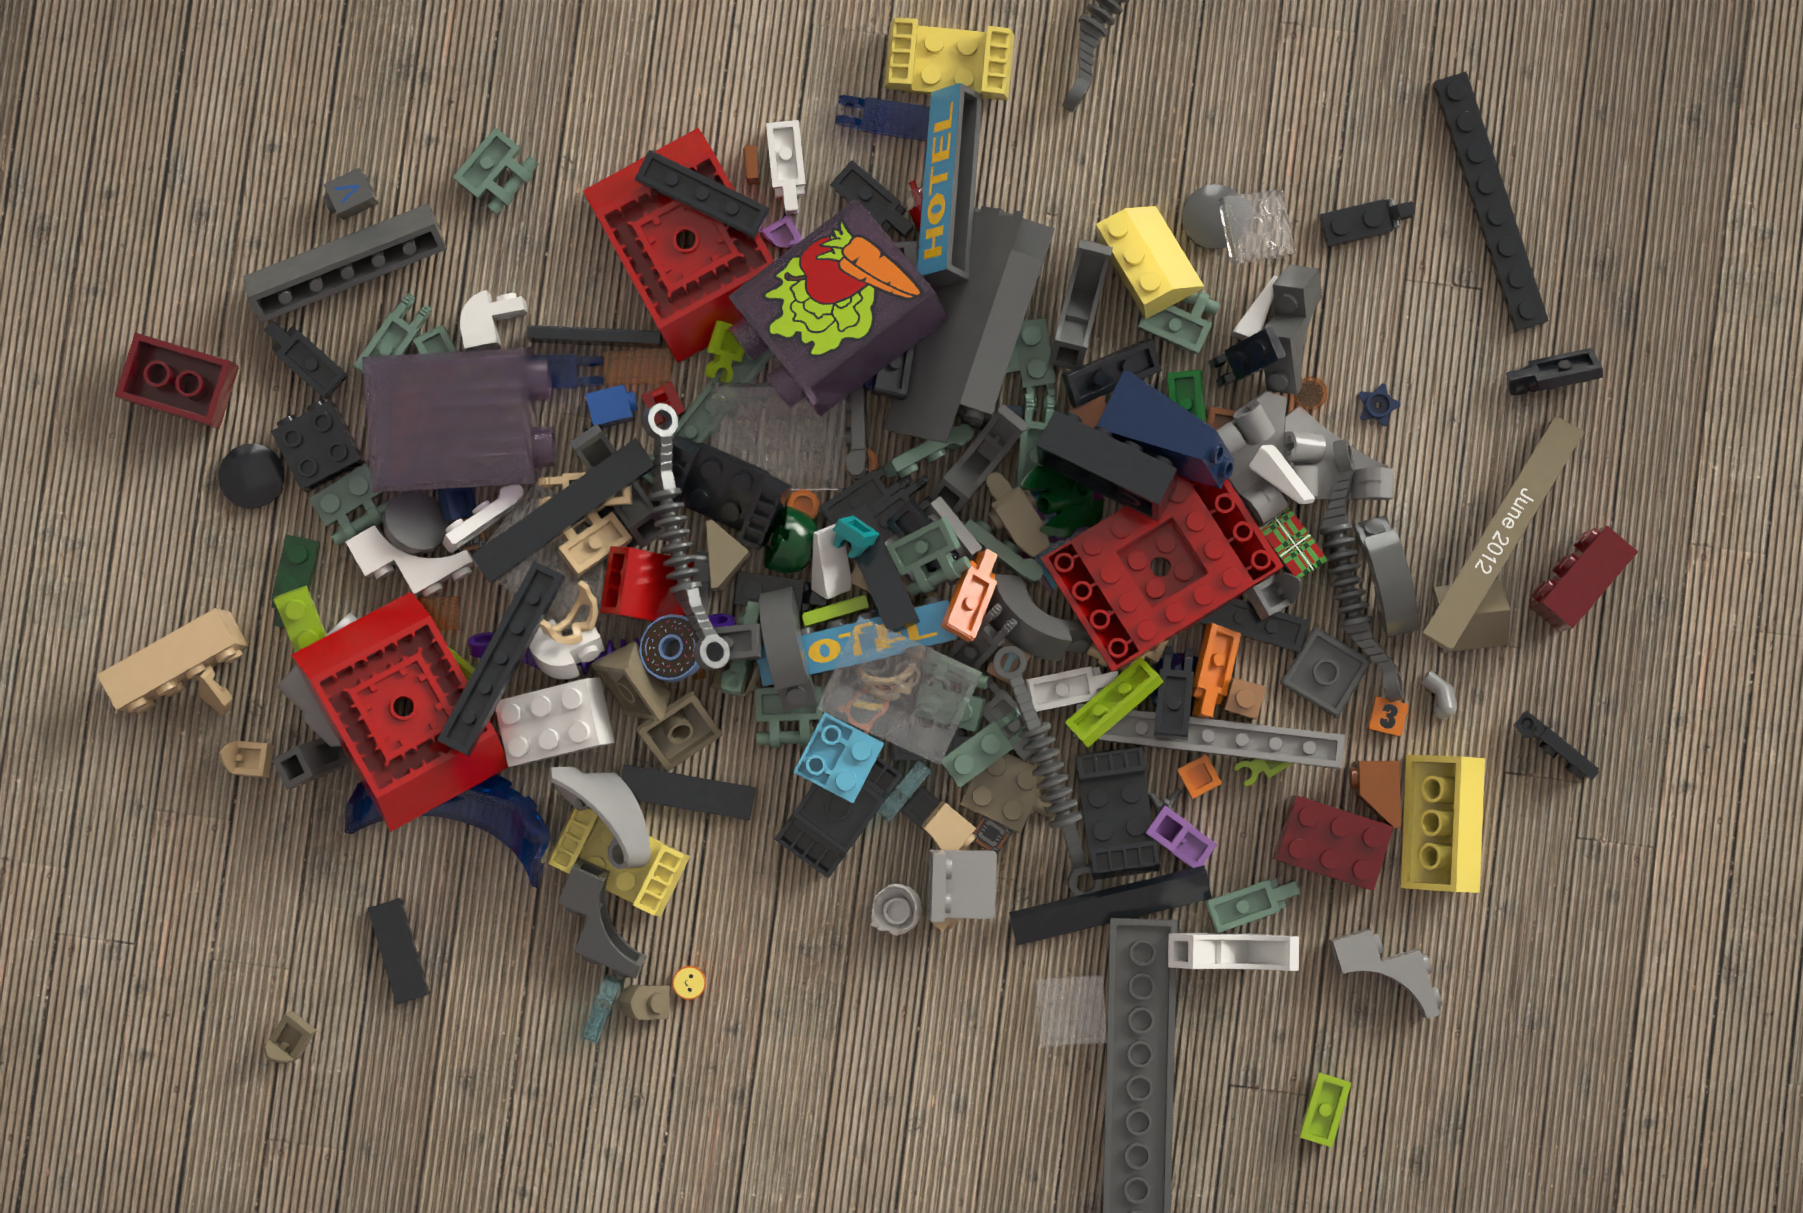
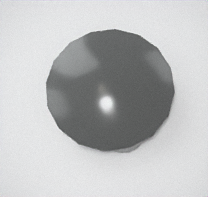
M1206 185L1197 189L1188 197L1182 210V223L1187 235L1196 246L1207 249H1223L1233 245L1242 237L1247 225V208L1243 199L1233 189L1224 185Z

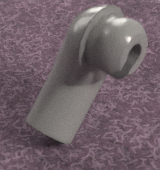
M1430 670L1421 681V684L1436 694L1438 704L1433 710L1435 716L1441 720H1447L1457 710L1454 688Z

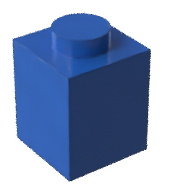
M624 384L585 394L593 426L598 424L600 429L635 420L633 411L639 410L634 391L628 392Z

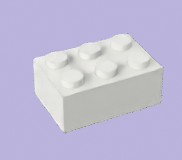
M600 677L581 679L501 699L496 707L508 767L530 764L615 743Z

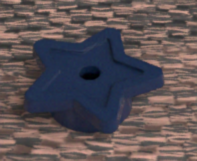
M1384 383L1373 393L1363 391L1359 393V397L1364 404V409L1360 416L1361 420L1375 418L1381 425L1387 426L1389 413L1401 406L1399 401L1390 397ZM1379 402L1381 407L1376 408L1375 403Z

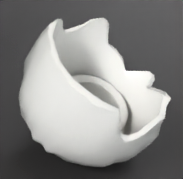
M902 884L888 885L874 898L871 925L879 931H889L892 935L896 936L907 933L916 926L923 913L919 895L911 887Z

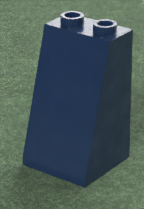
M1126 370L1123 371L1097 426L1110 431L1113 434L1112 438L1122 443L1128 440L1138 444L1143 448V453L1155 458L1156 455H1160L1173 462V467L1177 469V476L1221 489L1225 479H1228L1233 472L1234 458L1218 432L1133 373Z

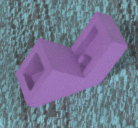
M1165 805L1145 832L1192 868L1202 866L1217 846L1215 842Z

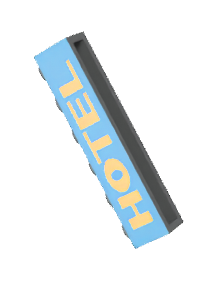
M962 83L931 92L916 277L938 288L969 280L983 95Z
M942 595L923 599L924 606L914 608L920 622L890 636L877 611L858 615L859 622L846 624L845 619L826 623L827 629L814 632L813 627L800 629L810 676L960 640V637L941 627L951 600L943 601ZM762 639L763 658L757 659L762 685L769 687L773 686L774 683Z

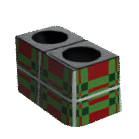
M1289 507L1260 528L1283 564V569L1287 574L1302 578L1328 561Z

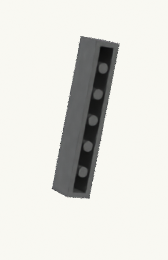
M429 203L245 275L243 278L247 298L260 323L447 249L441 228Z

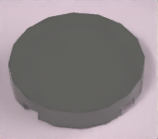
M407 491L399 493L389 501L382 515L386 537L395 547L410 554H417V552H425L427 554L436 550L442 545L447 534L445 530L449 526V521L444 522L440 503L423 492Z

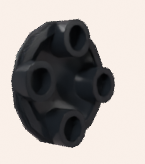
M257 443L242 444L232 449L222 460L218 472L219 485L225 497L234 505L246 509L261 508L282 494L285 480L284 467L278 455L270 448Z

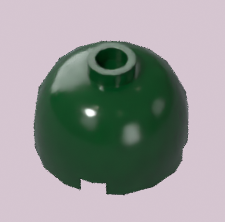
M783 506L772 532L770 546L767 544L765 546L763 566L786 574L797 573L804 569L810 560L813 559L814 532L818 531L815 521L808 514L796 508Z

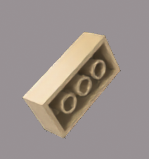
M214 608L97 674V677L116 710L128 711L129 713L136 711L137 714H140L156 705L154 700L160 696L166 695V697H171L184 690L183 683L193 678L199 681L200 676L207 668L213 670L212 667L221 662L227 665L243 656L242 650L249 647L231 612Z

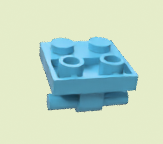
M824 712L794 773L854 803L885 743Z

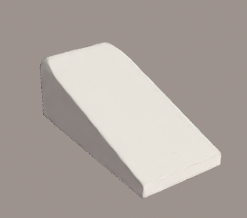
M1273 276L1230 336L1244 340L1262 330L1274 297L1272 285L1278 279L1277 276Z
M1273 445L1261 446L1249 465L1250 469L1298 504L1313 503L1315 501L1314 496L1276 447Z
M836 524L818 530L813 535L811 589L825 599L833 598L851 590V574L846 543L838 549L833 545L836 535L833 528Z

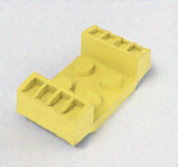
M894 18L890 23L884 88L907 91L914 94L931 95L933 91L962 83L982 94V99L1008 100L1015 35L1011 29L987 26V32L918 26V19Z
M573 806L547 859V863L570 874L574 864L581 858L609 870L610 874L606 885L607 891L633 903V906L645 912L661 917L690 856L649 836L651 857L647 865L641 868L616 869L608 858V849L614 836L607 825L590 807L580 811Z

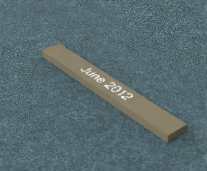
M1555 415L1421 636L1451 653L1582 438L1584 431Z

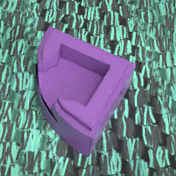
M789 215L760 230L763 238L775 247L796 249L805 245Z

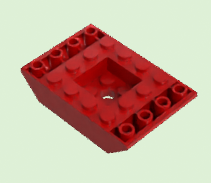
M699 128L654 151L734 190L716 155ZM643 157L583 190V193L675 360L679 364L708 348L716 320L744 328L779 309L780 301H766L762 298V294L766 290L780 283L779 280L773 278L774 273L779 269L759 233L756 239H753L635 182V177L645 159ZM682 232H691L696 238L694 245L689 249H682L677 245V237Z
M1177 476L1176 489L1158 522L1125 506L1041 558L1111 672L1155 650L1163 643L1246 594L1245 591L1265 581L1284 567L1228 479H1225L1222 488L1219 489ZM1156 559H1164L1168 562L1170 571L1164 576H1157L1151 570V563Z
M412 592L291 654L292 659L390 833L508 768L505 753L490 720L470 757L437 741L468 681L432 617ZM400 698L408 699L413 706L412 713L405 717L397 715L393 708L394 702Z

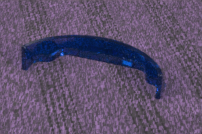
M496 774L421 815L461 821L493 835L514 852L523 864L531 886L538 888L551 844L550 830L546 827L544 820L537 811V804L529 795L524 797L513 789L512 782ZM362 781L357 784L346 805L344 832L348 834H353L362 828L383 821Z

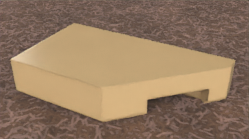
M207 668L200 676L198 696L224 717L231 709L232 695L226 687H221L214 681L215 672L211 668Z

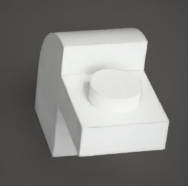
M485 290L471 297L463 307L460 316V330L464 349L468 353L501 347L496 321L527 315V304L522 296L517 297L516 293L503 294L496 297V302H492L491 295Z
M554 619L547 621L552 627L556 625ZM595 626L592 631L581 632L583 640L571 645L554 641L545 635L541 627H539L528 647L538 667L545 674L557 679H572L580 676L576 664L592 661L599 653L605 651Z

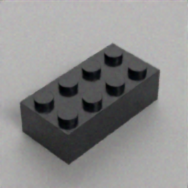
M1055 410L1036 444L1038 464L1158 522L1176 489L1177 469L1173 467V462L1160 455H1156L1154 458L1143 453V448L1134 442L1126 440L1122 443L1112 438L1113 434L1103 427L1095 426L1093 429L1083 424V420L1074 413L1065 411L1062 414Z

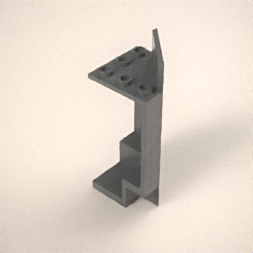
M981 206V209L974 207L969 280L940 288L931 284L915 331L916 340L907 396L903 401L892 399L883 426L884 430L947 444L956 416L963 418L962 423H967L971 425L970 427L981 429L982 425H986L991 420L1055 228L1023 218L1024 211L1014 210V213L1010 214L1001 208Z

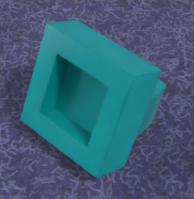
M852 515L838 519L833 528V531L836 532L833 545L838 549L843 547L846 541L850 542L852 548L848 557L855 558L875 543L879 533Z

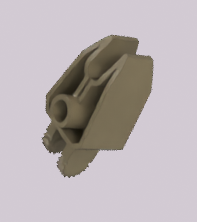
M990 473L986 479V486L995 501L991 504L992 511L988 513L990 519L998 530L1005 529L1015 546L1031 558L1038 556L1047 550L1050 545L1048 535L1040 531V527L1044 523L1034 509L1037 506L1035 498L1029 490H1022L1019 486L1013 490L1007 479H1004V476H1002V473Z

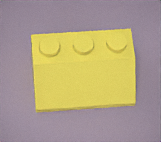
M1156 206L1125 208L1096 224L1100 244L1113 247L1110 261L1145 319L1204 289L1203 283Z

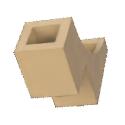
M941 800L921 825L932 837L939 850H966L975 839L972 833L976 828L943 800ZM945 918V922H932V924L943 932L946 927L952 929L961 918Z

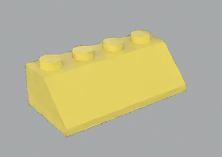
M1406 755L1401 888L1480 893L1485 758Z

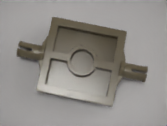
M1008 753L967 782L966 792L959 805L1019 834L1027 818L1034 811L1051 819L1055 815L1045 813L1044 808H1048L1052 804L1040 799L1041 789H1037L1036 784L1043 780L1044 776L1032 775V771L1038 767Z

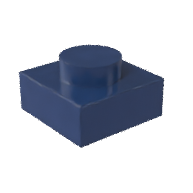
M471 483L445 486L437 489L444 522L468 518L474 515L472 511L476 508V502Z

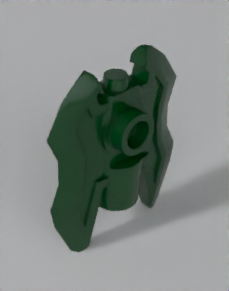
M1037 465L1031 469L1021 482L1022 490L1047 491L1038 496L1037 506L1043 514L1057 513L1056 516L1040 527V531L1043 534L1061 538L1071 537L1076 529L1084 526L1093 527L1102 518L1104 501L1102 499L1094 501L1093 490L1044 466Z

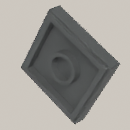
M1314 626L1303 643L1300 652L1297 653L1280 681V684L1335 718H1338L1372 660Z

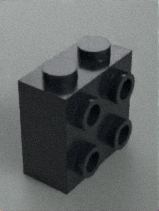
M322 399L312 403L306 408L308 412L297 418L295 415L283 418L277 422L278 428L271 431L300 489L306 493L366 463L337 405L331 400L325 402Z

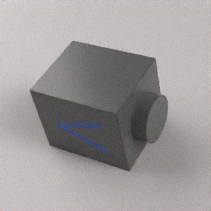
M357 168L324 184L328 194L324 195L323 198L330 213L337 212L343 220L379 204L368 178L361 168Z

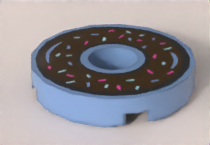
M675 614L659 617L647 627L642 635L639 648L641 662L650 674L662 681H682L681 679L692 676L700 668L694 658V647L699 638L687 617ZM673 640H678L680 643L679 652L673 657H668L666 653L667 645Z

